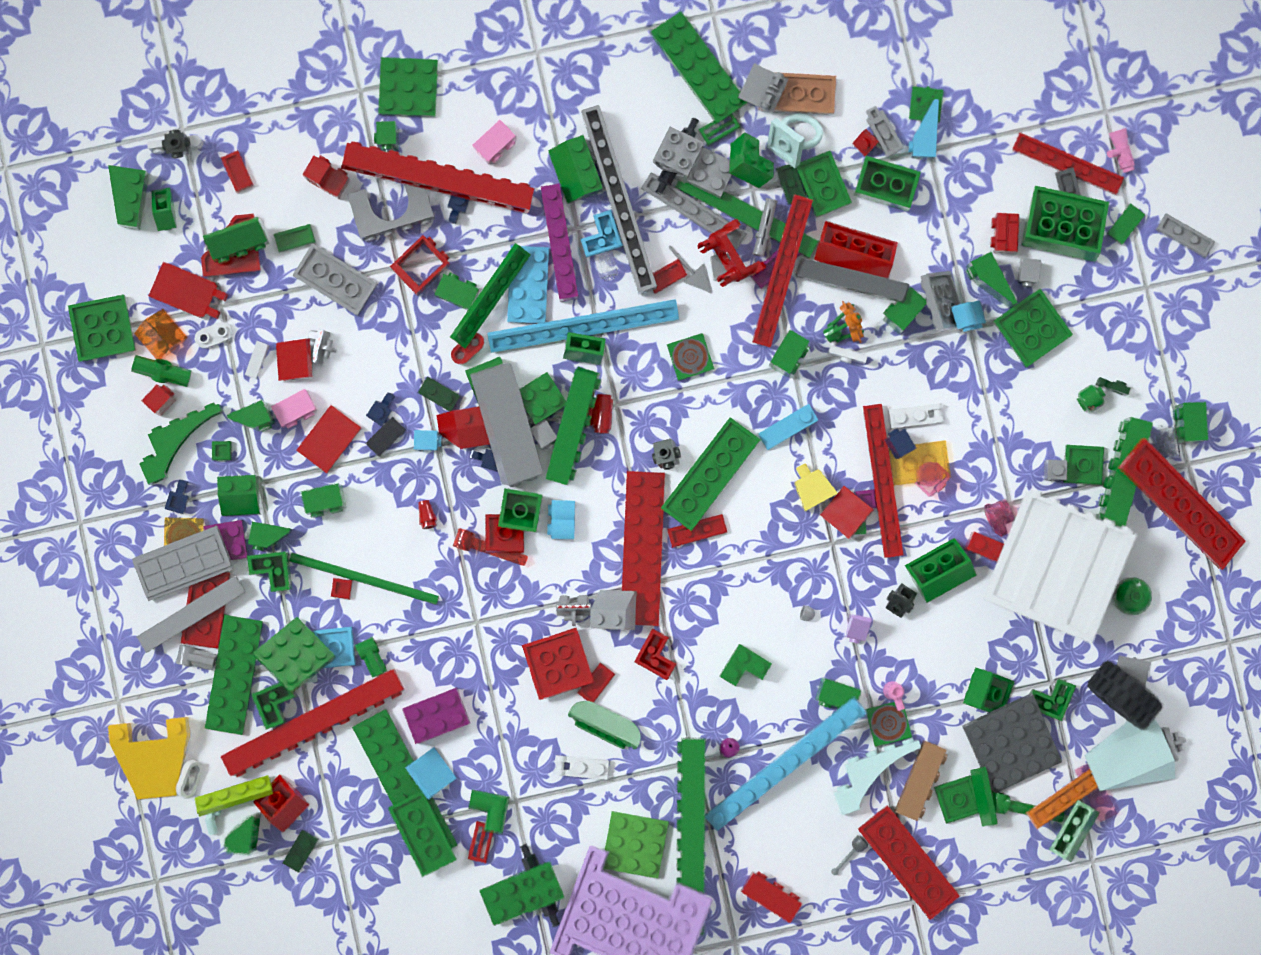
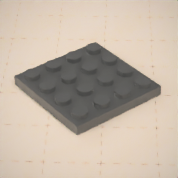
M1032 693L962 725L980 768L986 767L991 792L998 793L1062 763Z

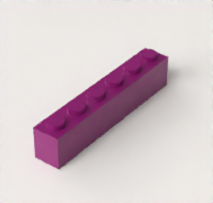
M560 183L541 186L559 300L563 302L579 299Z

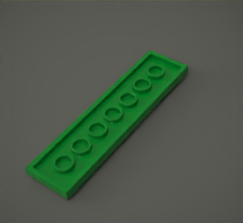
M387 709L352 727L392 805L422 791L406 769L414 760ZM432 796L428 801L453 849L458 844Z

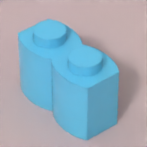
M980 301L966 302L951 307L958 330L963 329V332L974 331L983 328L982 324L986 323Z
M552 500V505L548 504V516L552 517L551 524H548L547 535H551V539L574 540L575 501Z

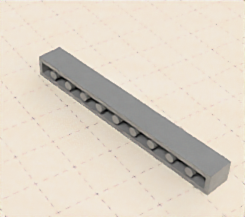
M600 105L582 109L581 115L638 295L657 289Z

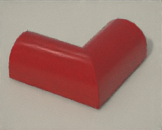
M652 628L634 663L668 681L676 663L663 657L660 653L669 637Z

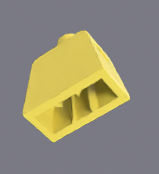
M806 463L796 468L801 479L795 481L794 485L804 512L838 494L819 469L811 473Z

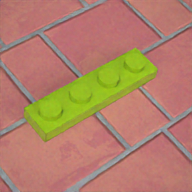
M269 775L195 797L197 814L201 817L273 794L271 779Z

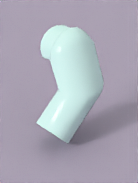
M221 810L206 815L205 823L209 835L218 833L215 816H220Z

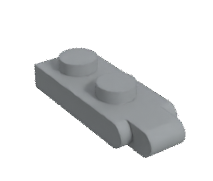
M876 105L865 111L868 116L866 122L875 138L879 141V145L886 158L902 150L904 147L884 111H879Z

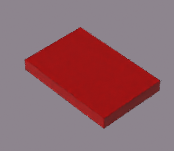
M330 405L296 451L325 473H328L362 428Z

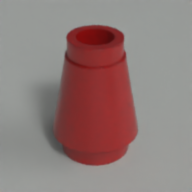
M423 500L418 502L419 525L423 530L436 527L438 520L430 501Z

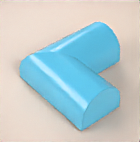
M612 210L593 215L598 234L581 239L586 258L623 247Z

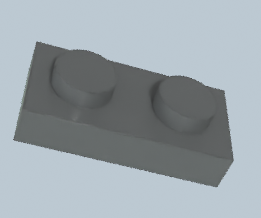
M1073 167L1054 173L1059 191L1081 195Z

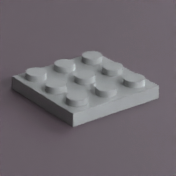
M951 271L921 275V287L926 293V303L932 312L934 327L937 328V331L957 328L951 307L961 303Z

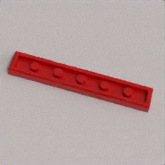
M1019 132L1012 147V151L1058 171L1073 167L1078 180L1115 196L1118 194L1125 178Z

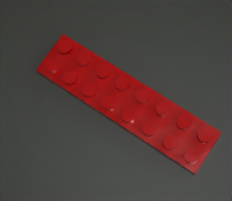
M1141 439L1118 467L1218 569L1223 570L1246 542L1146 439Z
M627 471L622 591H636L635 625L659 626L663 510L661 507L664 504L665 473Z

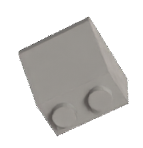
M600 590L591 607L590 628L635 630L636 591Z

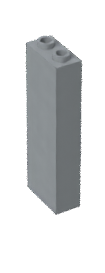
M503 363L470 374L501 484L508 485L511 488L519 486L523 480L533 481L537 479V476L543 474L512 363Z

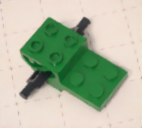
M524 844L520 848L524 856L521 861L525 870L479 889L480 895L493 926L541 908L544 916H549L552 927H556L560 923L556 915L558 908L555 902L565 898V895L551 861L539 864L536 855L531 854L528 845Z

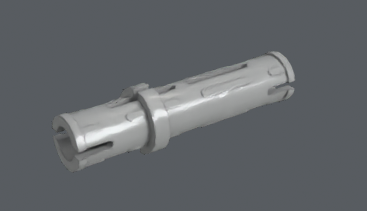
M770 198L765 200L759 231L755 235L757 239L752 254L760 257L765 256L767 241H770L771 236H769L778 202Z

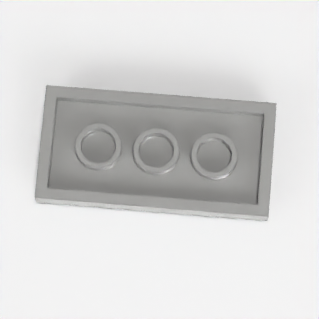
M314 243L311 244L292 275L357 316L378 285L377 282Z

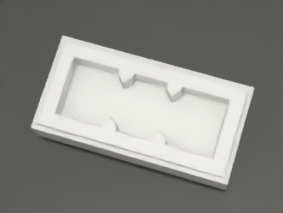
M833 345L829 347L827 353L840 357V361L850 364L851 361L865 364L867 360V355Z

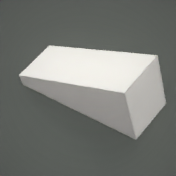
M256 341L245 373L246 376L257 379L269 350V345Z

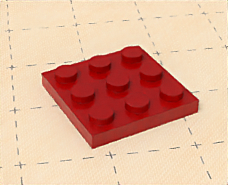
M577 627L522 645L539 701L594 683Z

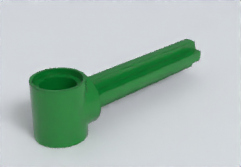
M992 792L995 811L998 814H1005L1010 811L1027 815L1026 812L1036 806L1010 800V796L1007 794ZM1064 812L1051 821L1061 823L1064 819Z

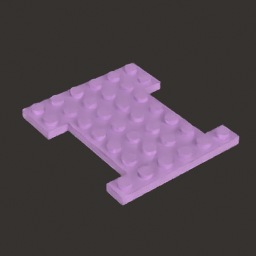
M590 845L549 953L552 955H571L576 944L598 955H692L713 898L680 883L676 884L670 900L603 871L609 852Z

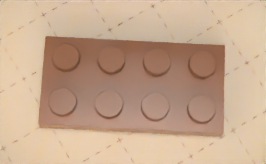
M782 73L784 74L783 77L789 80L774 111L834 115L836 75ZM758 107V111H766Z

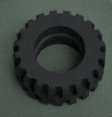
M1109 660L1102 663L1087 683V687L1121 717L1141 730L1146 729L1163 708V703L1157 696L1128 672Z

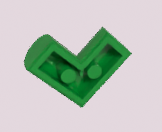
M1058 678L1051 696L1032 689L1030 693L1033 694L1042 714L1062 721L1076 685Z
M472 790L468 809L487 813L484 832L503 835L510 797Z

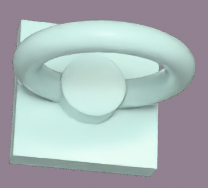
M792 114L782 119V121L775 118L771 121L767 148L796 168L800 165L802 150L813 148L821 142L823 128L815 118L806 114ZM795 121L806 122L814 127L816 135L812 140L804 142L805 138L787 125Z

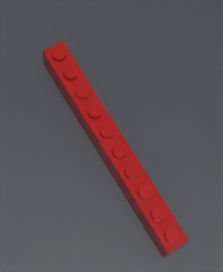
M356 141L347 142L341 169L525 214L530 210L534 188L530 187L527 183L520 182L516 184L512 183L510 179H496L487 173L479 175L475 174L473 170H459L450 164L442 166L433 160L422 161L418 160L416 156L407 155L406 157L392 150L385 152L381 151L379 147H365Z
M394 668L220 757L229 776L235 775L238 778L247 773L245 769L251 766L256 769L264 765L263 760L269 757L273 760L281 756V751L287 749L289 752L299 747L297 743L303 740L307 743L316 738L315 734L321 731L325 734L333 730L332 726L339 722L341 726L351 721L350 716L356 714L359 717L368 712L366 708L372 705L377 708L385 704L384 699L390 696L392 699L402 695L401 691L405 688Z

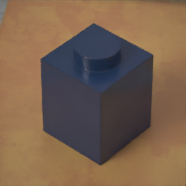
M905 428L892 430L888 433L889 437L884 439L895 459H899L916 449Z

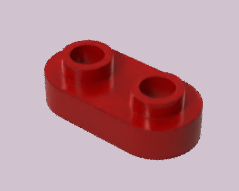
M476 333L472 340L477 339L479 341L477 346H473L470 342L465 349L457 344L451 351L453 362L458 365H464L484 347L483 336ZM463 352L464 358L459 359L457 354Z

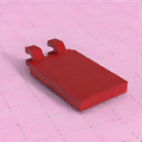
M163 261L148 296L201 319L205 317V314L219 319L221 312L209 307L211 300L215 297L226 302L229 295L218 290L215 282Z

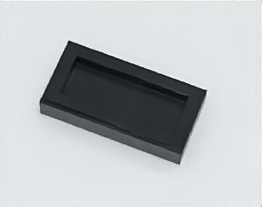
M392 416L365 444L380 457L406 430Z

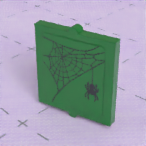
M912 86L909 120L922 121L932 101L939 99L938 123H940L944 90L930 88L929 86L926 88Z

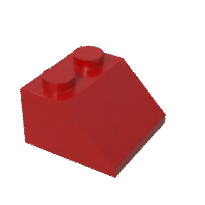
M279 774L271 782L273 794L255 799L253 803L270 824L284 833L310 804L298 790Z

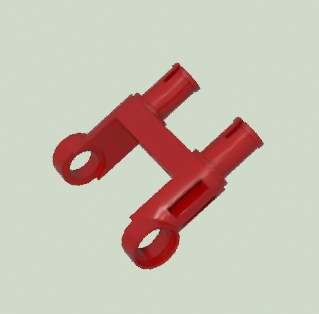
M738 218L711 233L708 239L697 244L698 249L704 247V249L699 251L702 254L714 249L727 272L717 277L718 282L724 280V282L719 284L721 287H725L733 281L739 282L751 275L754 276L767 268L763 261H757L745 267L727 237L741 226Z

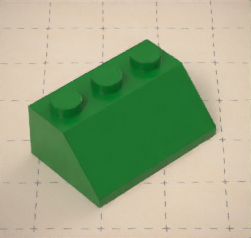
M584 134L566 140L548 150L567 204L603 192V187Z
M258 217L203 235L212 260L219 264L230 261L229 258L237 256V258L243 257L248 254V251L253 249L255 251L263 250L266 248V245L270 244L263 222Z
M955 538L905 565L906 570L926 603L977 576L972 561Z
M261 812L250 815L224 837L223 848H226V853L251 855L257 851Z

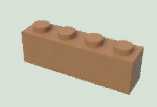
M925 740L922 741L921 748L918 751L894 812L918 821L919 818L922 819L926 810L924 804L926 800H930L933 793L931 789L933 782L937 783L940 776L939 767L946 762L948 756L946 749Z

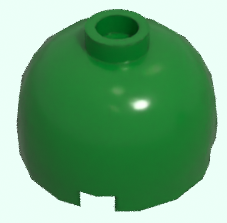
M1136 577L1121 580L1115 586L1113 592L1115 606L1127 615H1139L1145 612L1152 602L1150 586L1144 580Z

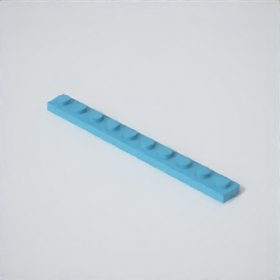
M674 299L488 332L487 334L490 350L493 353L566 340L568 332L594 335L678 320L679 314L677 302Z
M853 697L706 813L705 818L718 831L863 717L867 711Z

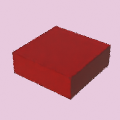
M333 578L331 597L350 599L353 580Z

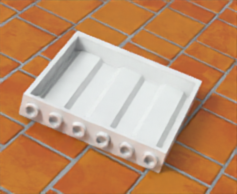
M1036 490L1026 491L982 599L1092 644L1135 540L1134 530L1122 526V529L1115 527V522L1108 519L1100 521L1096 519L1097 515L1088 511L1085 514L1078 512V507L1070 504L1067 507L1060 504V500L1056 498L1041 497L1042 493Z

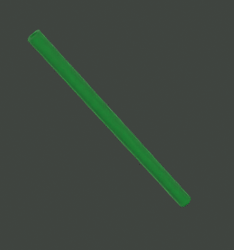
M292 552L289 562L437 605L439 596L300 554Z

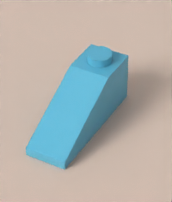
M939 99L932 101L913 135L912 141L908 143V153H911V157H936Z
M807 404L758 433L766 449L769 450L816 423L818 418L811 406Z

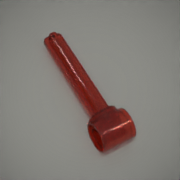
M458 528L453 547L468 552L472 548L485 553L484 540L475 538V533ZM486 553L521 566H525L528 556L522 553Z

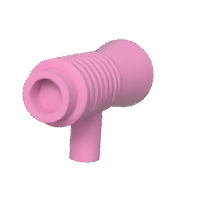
M1127 128L1108 133L1116 149L1109 150L1107 156L1109 158L1117 157L1120 164L1119 167L1123 170V173L1134 170L1135 163L1130 151L1131 148L1128 145Z
M895 681L886 683L883 688L884 696L889 700H894L898 711L905 709L902 701L904 695L903 687Z

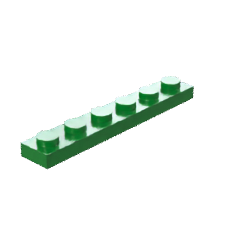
M516 243L513 245L450 335L452 340L466 349L531 256L529 252Z

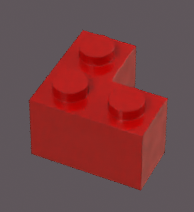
M313 155L302 176L307 182L340 199L350 182V178L347 176L348 173L341 168L337 170L332 168L330 160L322 155H319V157Z

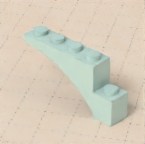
M909 738L903 740L902 745L895 746V744L885 746L884 751L877 753V750L865 753L866 757L859 759L858 756L847 759L848 763H845L844 766L851 786L848 787L845 784L836 787L837 791L833 792L840 814L845 815L860 810L861 800L874 780L897 759L921 748L919 740Z

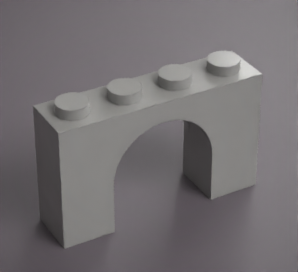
M404 184L408 196V208L400 218L392 221L380 219L374 214L366 189L347 194L360 239L371 242L377 239L376 236L384 235V237L395 234L396 230L408 231L413 229V225L420 224L424 226L432 223L431 220L435 218L426 189Z

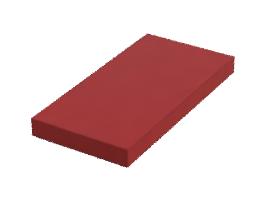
M224 572L190 585L186 606L229 580L231 573ZM226 605L182 631L181 644L219 649Z

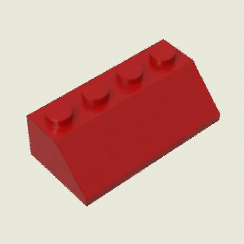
M825 220L814 260L889 278L898 242Z

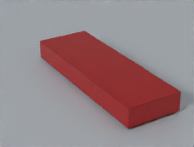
M723 514L700 520L692 532L683 525L667 529L673 548L727 533Z

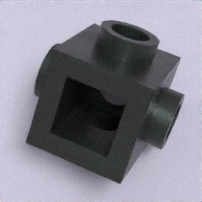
M170 130L169 134H164L162 149L166 151L167 155L172 156V158H182L183 155L189 154L188 149L191 148L190 138L184 132H181V130ZM178 140V144L172 146V141Z
M671 438L653 443L654 453H652L654 464H657L661 469L664 468V470L673 469L675 465L680 464V449L676 447L675 442Z
M901 583L896 591L891 590L886 600H888L885 608L902 618L906 612L909 614L915 605L913 601L917 592Z

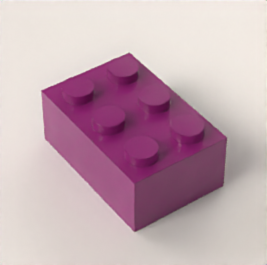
M457 687L402 708L415 745L471 723Z

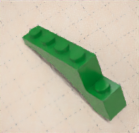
M210 403L204 406L205 410L200 412L194 410L187 413V417L182 420L176 418L169 421L170 425L166 427L160 425L151 429L152 433L147 435L157 456L153 454L142 458L143 462L139 463L148 485H153L169 478L167 473L181 446L201 425L224 412L220 404Z

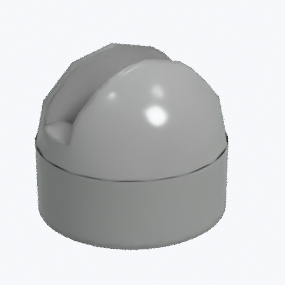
M803 605L799 618L802 621H811L815 617V611L813 608Z

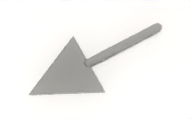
M669 245L668 248L691 273L683 283L712 294L704 263L694 271L677 251Z

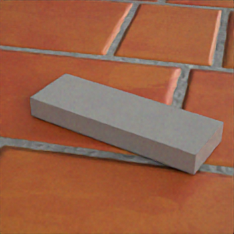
M1167 213L1163 215L1155 229L1203 258L1207 257L1215 243L1213 239Z

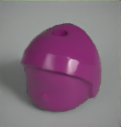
M731 737L725 738L719 745L720 755L727 758L735 756L740 749L739 743Z

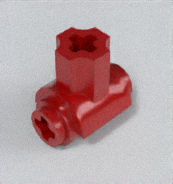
M596 394L594 409L591 408L589 413L592 416L589 426H592L594 433L609 434V430H611L612 395Z

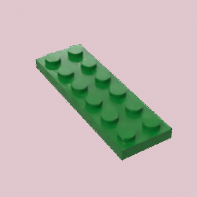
M682 11L650 31V35L716 125L747 105L748 102L738 98L740 94L739 89Z
M729 417L662 505L661 509L692 532L761 439Z
M224 615L204 729L243 735L257 660L253 656V652L259 648L263 621Z

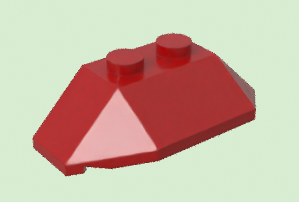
M479 406L436 415L439 434L458 448L466 449L490 445Z

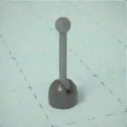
M859 835L852 841L853 849L836 868L831 870L832 875H837L839 869L855 852H862L869 846Z

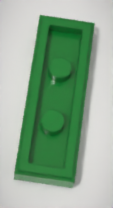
M986 767L971 769L970 773L982 827L996 825L998 821Z

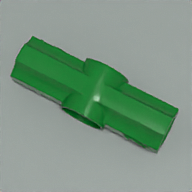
M135 355L131 372L151 377L155 382H170L184 387H188L192 370L174 366L171 362L164 359L153 360Z

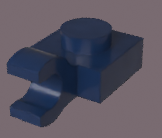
M450 196L447 208L452 209L448 219L449 223L456 224L460 212L466 214L470 200Z
M387 392L381 403L377 400L374 402L366 417L383 426L392 413V410L388 407L395 396Z
M486 448L485 454L471 450L469 458L482 461V468L498 472L492 450Z
M179 479L176 492H169L165 505L166 510L179 514L185 513L189 496L184 495L187 489L188 481Z

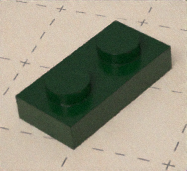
M790 164L776 168L787 205L791 204L793 195L806 198L796 168Z
M428 376L418 391V394L449 412L453 410L460 398V395Z
M302 829L282 863L299 873L319 839Z

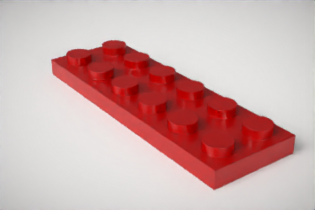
M888 805L884 806L857 828L929 920L960 897Z

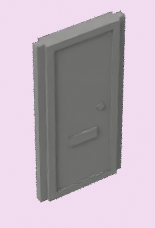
M218 526L132 558L148 601L234 569Z

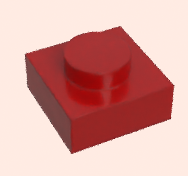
M867 129L863 130L852 142L864 156L868 155L879 143Z

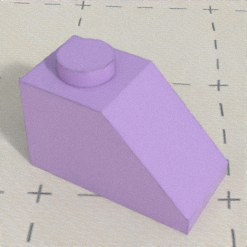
M854 614L849 615L845 637L849 638V642L860 644L861 640L866 641L872 618Z

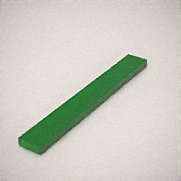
M678 180L675 185L677 189L733 219L738 218L739 222L759 231L763 211L725 191L721 198H718L687 182L684 183ZM774 217L769 236L780 243L785 223ZM803 233L798 252L810 258L818 240Z

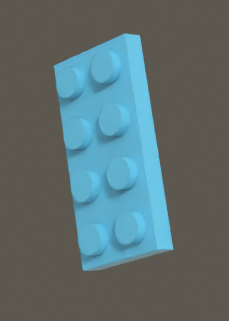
M521 246L531 256L509 286L507 322L544 323L546 322L549 247Z

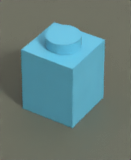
M414 430V450L438 451V447L442 446V435H438V431Z

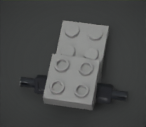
M692 117L688 127H684L682 131L669 126L653 158V163L662 170L658 177L660 183L655 191L656 194L662 196L666 186H671L673 180L676 179L684 183L687 182L721 198L732 176L729 173L730 160L704 148V142L695 138L697 132L694 130L699 122L698 119Z

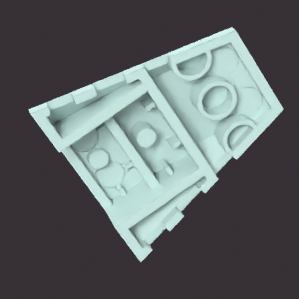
M1155 719L1143 730L1126 721L1124 725L1116 729L1109 737L1084 755L1099 791L1175 779V760L1161 727Z

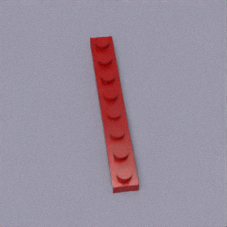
M793 195L753 335V343L771 348L813 202L812 199Z
M882 403L862 406L884 558L903 556L889 449L884 440L887 436Z

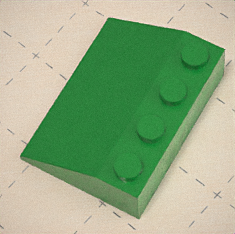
M1035 185L1024 226L1021 246L1096 262L1101 254L1109 202Z

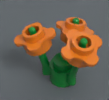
M842 301V305L839 307L842 313L831 323L827 324L828 328L823 330L829 343L834 341L838 343L851 337L853 342L859 341L862 343L861 338L864 337V330H862L861 326L862 317L858 312H854L856 311L855 305L849 301L847 303ZM845 316L846 323L841 326L836 324ZM849 327L850 333L841 336L843 334L842 330Z

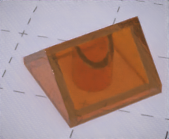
M164 309L146 318L134 332L155 359H164L188 338Z

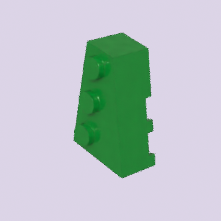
M108 165L117 224L123 228L140 230L149 173L146 170Z

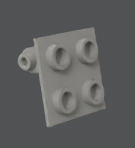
M754 63L738 98L773 114L789 79L783 77L784 74L780 72H772Z

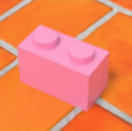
M499 120L472 147L489 165L491 162L496 163L502 157L501 153L505 149L508 151L516 144V136Z
M306 389L271 406L281 427H287V429L298 424L297 421L302 418L307 420L315 415L314 412L317 411Z

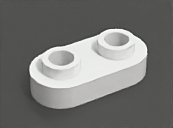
M219 322L197 331L195 342L201 348H210L228 341L232 337L233 330L229 324ZM221 328L225 329V334L223 335L219 334ZM203 335H207L205 342L201 341Z
M192 759L185 763L176 786V792L179 796L187 799L195 794L203 773V765L200 762Z

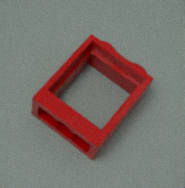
M424 235L390 265V268L417 296L450 266L448 261L450 257L443 250L439 252L435 248L437 244L430 236L426 238ZM425 244L443 264L418 286L400 266Z

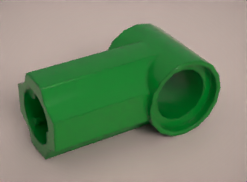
M373 637L355 645L360 658L364 660L372 678L387 671L379 654L380 650Z

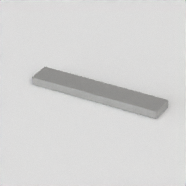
M652 172L641 186L643 191L709 233H713L729 223V221L672 185L666 186L662 196L656 194L655 191L660 182L658 181V176ZM738 228L727 237L737 250L747 233Z
M234 576L136 637L145 652L148 653L241 596L246 591L237 576Z

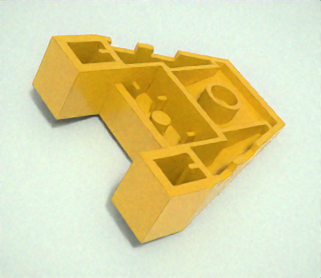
M189 717L166 719V739L133 742L131 723L108 725L110 747L137 799L177 795L176 786L182 772L190 739Z

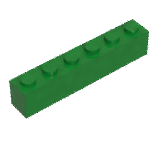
M582 367L575 369L545 479L564 485L574 481L577 470H574L575 464L579 463L582 452L579 451L580 446L584 445L587 437L584 431L586 426L589 427L592 418L589 415L590 409H594L597 400L594 397L595 391L599 390L602 379H599L600 373Z

